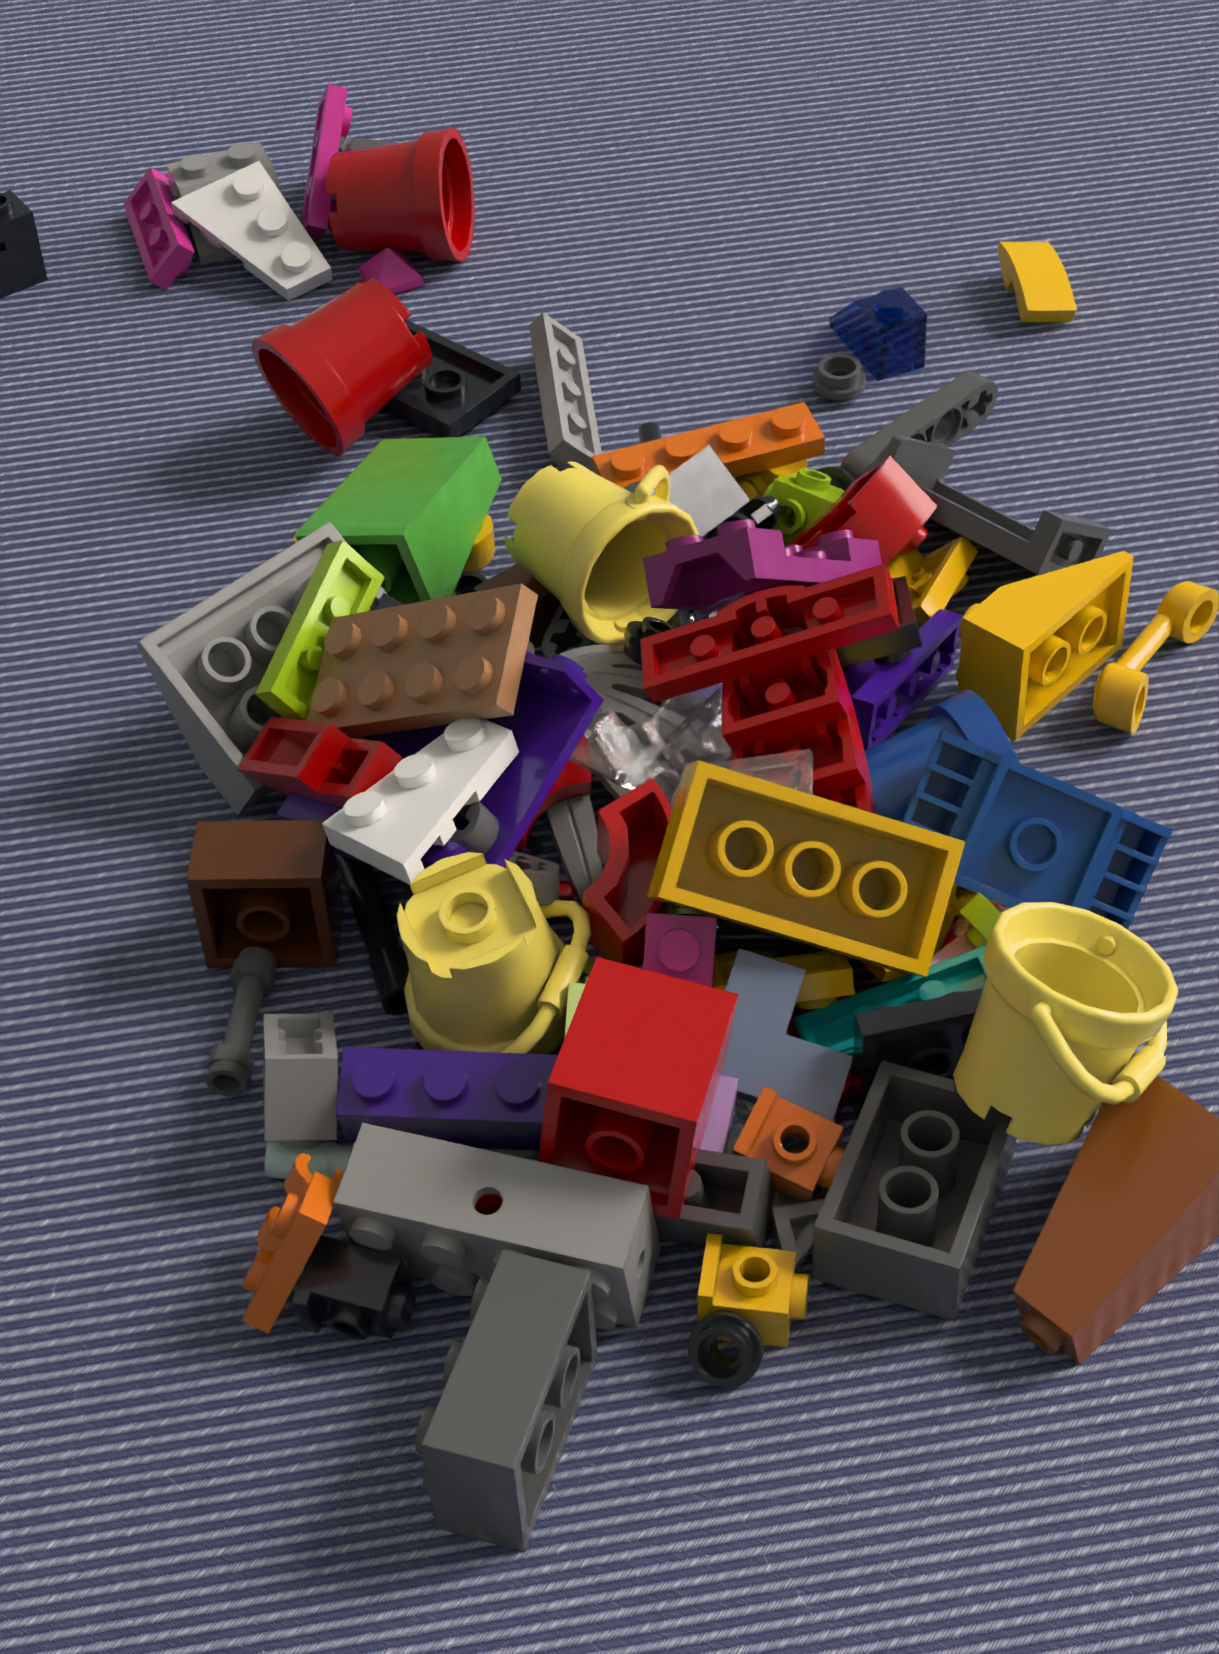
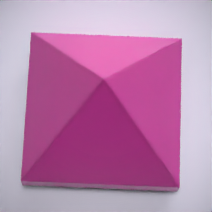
M388 247L358 267L359 274L363 279H366V282L371 278L376 279L394 294L424 285L423 278L404 253Z

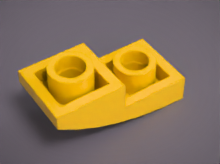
M1000 242L997 250L1006 291H1015L1021 322H1071L1077 311L1074 296L1062 262L1050 243Z

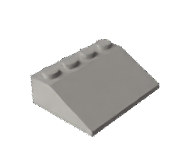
M328 522L146 636L137 644L139 652L197 763L237 815L275 790L246 777L237 768L269 717L283 718L257 697L255 693L326 545L344 540L331 522ZM381 586L369 611L374 609L383 593L387 594Z

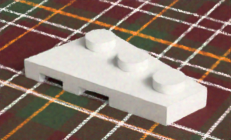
M260 161L171 202L173 214L186 224L188 222L194 224L205 233L208 241L219 249L222 247L226 248L243 261L245 269L288 301L333 280L330 265Z
M462 718L454 721L447 726L442 735L415 755L401 760L392 772L365 792L351 797L341 810L324 821L322 826L330 845L410 885L418 873L424 870L421 858L432 844L444 846L457 829L453 818L464 805L476 803L477 801L480 802L519 753L512 731L485 719Z

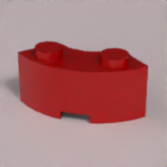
M889 456L854 480L842 496L809 528L794 538L790 545H802L803 550L818 546L817 537L820 535L841 530H852L854 538L878 541L882 564L886 566L898 553L902 556L909 554L926 538L928 531L923 525L932 515L937 505L900 465Z
M653 778L598 810L597 853L604 865V870L601 876L583 892L582 908L589 914L591 936L589 942L603 959L638 968L644 962L647 913L672 914L674 909L672 904L647 897L672 812L665 794Z

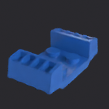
M940 730L900 821L965 841L954 884L975 893L980 892L985 897L1010 908L1021 903L1055 902L1085 909L1118 923L1127 930L1134 920L1137 908L1143 895L1146 893L1152 874L1173 831L1119 805L944 730Z

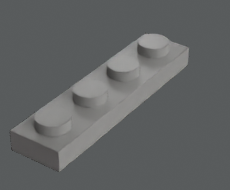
M542 312L529 325L538 381L537 386L541 400L542 418L547 439V451L552 460L563 469L572 468L567 462H578L593 472L592 456L602 454L582 339Z

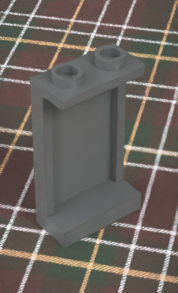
M895 434L891 438L890 443L881 451L876 462L877 465L891 456L937 505L929 517L930 519L1038 575L1100 558L1112 532V529L1094 520L1043 510L1035 529L966 495L944 482V476L953 459L954 450L943 445Z

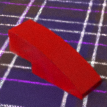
M269 717L237 770L246 777L286 795L293 793L343 808L351 797L368 790L392 772L395 766L404 758L383 741L349 738L332 723Z

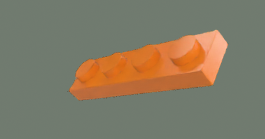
M801 402L592 456V467L595 474L625 488L629 484L641 481L646 473L656 465H662L668 473H671L706 446L710 445L733 478L824 455L825 436L806 403Z

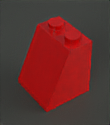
M596 957L548 1080L538 1162L647 1185L649 1187L653 1212L679 1220L729 1047L739 994Z

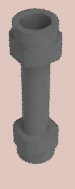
M261 947L242 949L232 967L230 978L235 996L223 1043H218L211 1048L207 1063L206 1084L212 1091L220 1095L237 1096L244 1093L247 1084H249L252 1078L255 1064L252 1050L249 1047L261 999L269 997L273 992L277 966L275 955Z

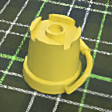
M567 462L572 468H567L561 472L552 465L539 470L521 487L510 505L507 518L516 523V527L514 530V541L505 535V546L513 560L530 572L561 602L571 623L586 638L598 644L625 645L627 640L624 637V631L627 624L631 621H643L645 617H654L665 622L671 619L678 609L651 608L643 558L666 552L665 543L669 540L699 535L691 516L669 503L670 476L668 471L662 465L654 466L638 484L635 493H632L600 477L578 462ZM655 489V495H650Z
M467 852L442 858L418 873L410 883L413 896L406 903L405 911L400 903L397 912L400 936L409 966L404 993L413 1036L424 1050L548 1055L557 1049L565 1038L568 984L580 983L579 978L589 959V955L586 952L591 936L589 914L575 901L555 900L552 904L540 906L536 899L532 882L518 865L506 859L504 860L507 869L499 865L486 864L483 853ZM569 917L573 921L574 934L570 945L563 943L552 928L549 927L546 919Z
M1055 902L1021 903L999 914L990 933L983 956L988 976L963 1053L953 1073L956 1089L969 1108L982 1119H985L991 1105L1001 1113L1012 1117L1005 1133L1021 1140L1044 1145L1069 1144L1080 1138L1085 1125L1087 1128L1089 1127L1103 1102L1112 1105L1120 1102H1134L1163 1070L1165 1066L1164 1052L1167 1047V1019L1172 1013L1178 989L1170 967L1149 944L1120 924L1093 912ZM1149 1040L1148 1045L1141 1048L1130 1060L1137 1047Z

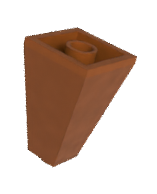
M1158 1075L1134 1102H1120L1116 1105L1102 1103L1013 1289L1022 1318L1019 1326L1025 1335L1043 1351L1054 1355L1060 1349L1080 1365L1219 1236V1118Z

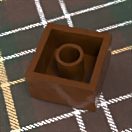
M326 820L197 821L186 881L207 969L232 968L239 952L247 947H261L273 953L277 959L276 968L337 967L344 906L334 847L330 845L322 823Z

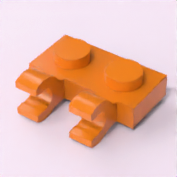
M301 1153L296 1158L285 1179L284 1188L287 1196L281 1207L275 1206L268 1212L257 1234V1243L260 1248L241 1286L253 1293L242 1322L268 1334L327 1225L334 1207L333 1201L344 1171L337 1169L332 1179L317 1171L312 1175L308 1169L311 1156L306 1153Z

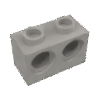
M333 1013L263 1014L264 1141H278L281 1146L291 1149H308L318 1146L321 1140H337V1117L335 1114L338 1092V1054Z

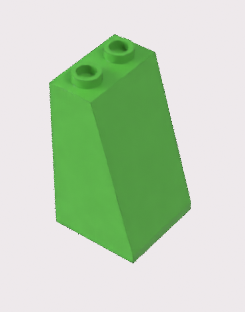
M486 436L382 439L299 528L295 536L297 541L331 522L348 545L384 576L381 587L387 595L403 604L452 596L471 553L475 539L502 481Z

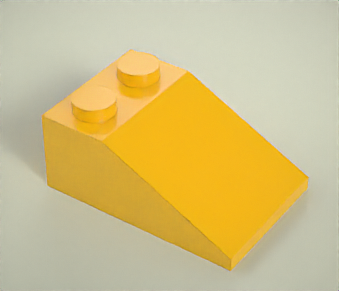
M1121 551L1000 586L980 604L972 605L964 614L959 626L961 651L960 663L956 670V680L958 681L957 694L967 689L977 693L993 711L1008 738L1014 741L1020 738L1122 648L1134 556Z

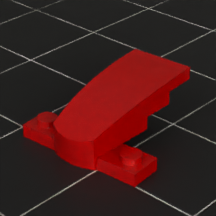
M881 564L806 588L804 585L759 590L734 601L718 611L716 616L642 638L640 643L643 689L654 704L722 683V737L731 749L732 771L877 814L862 737L836 648L899 630L893 579L885 564Z

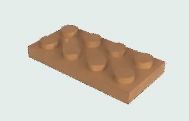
M521 583L331 618L315 689L311 697L307 721L332 723L349 738L448 725L462 718L483 720L512 716L538 595Z

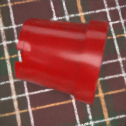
M455 128L424 132L418 140L347 150L332 155L328 166L326 187L327 195L336 194L337 211L328 212L331 230L340 250L381 252L388 247L401 253L427 254L430 259L438 261H464L467 258L474 234V187L466 146L460 133Z
M364 278L347 291L291 326L279 324L253 340L251 344L252 354L257 367L279 403L308 437L334 456L343 455L361 438L365 432L364 424L411 380L431 365L433 361L430 346L422 330L413 336L405 323V320L411 316L410 312L390 289L373 278L367 282Z

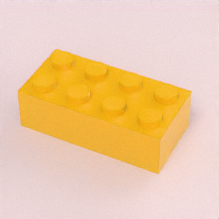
M697 760L685 765L647 897L903 974L927 977L965 841Z

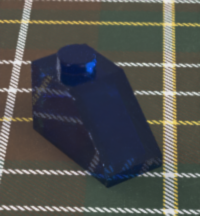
M903 287L894 290H884L877 295L856 300L830 317V327L877 381L925 367L927 313Z

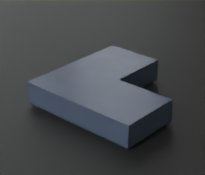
M739 948L725 991L739 994L730 1043L721 1075L738 1078L736 1098L756 1103L763 1087L766 1086L777 1091L778 1097L833 1122L853 1056L787 1035L786 1031L806 970Z

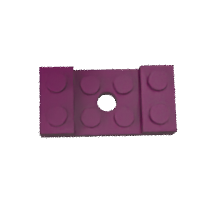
M751 519L721 524L717 526L718 536L703 540V537L700 535H692L669 540L665 543L666 552L643 558L651 608L716 612L734 601L759 590L804 585L806 588L882 564L878 541L854 538L852 530H841L820 535L817 537L818 546L803 550L802 545L784 546L782 531L756 528L755 521Z

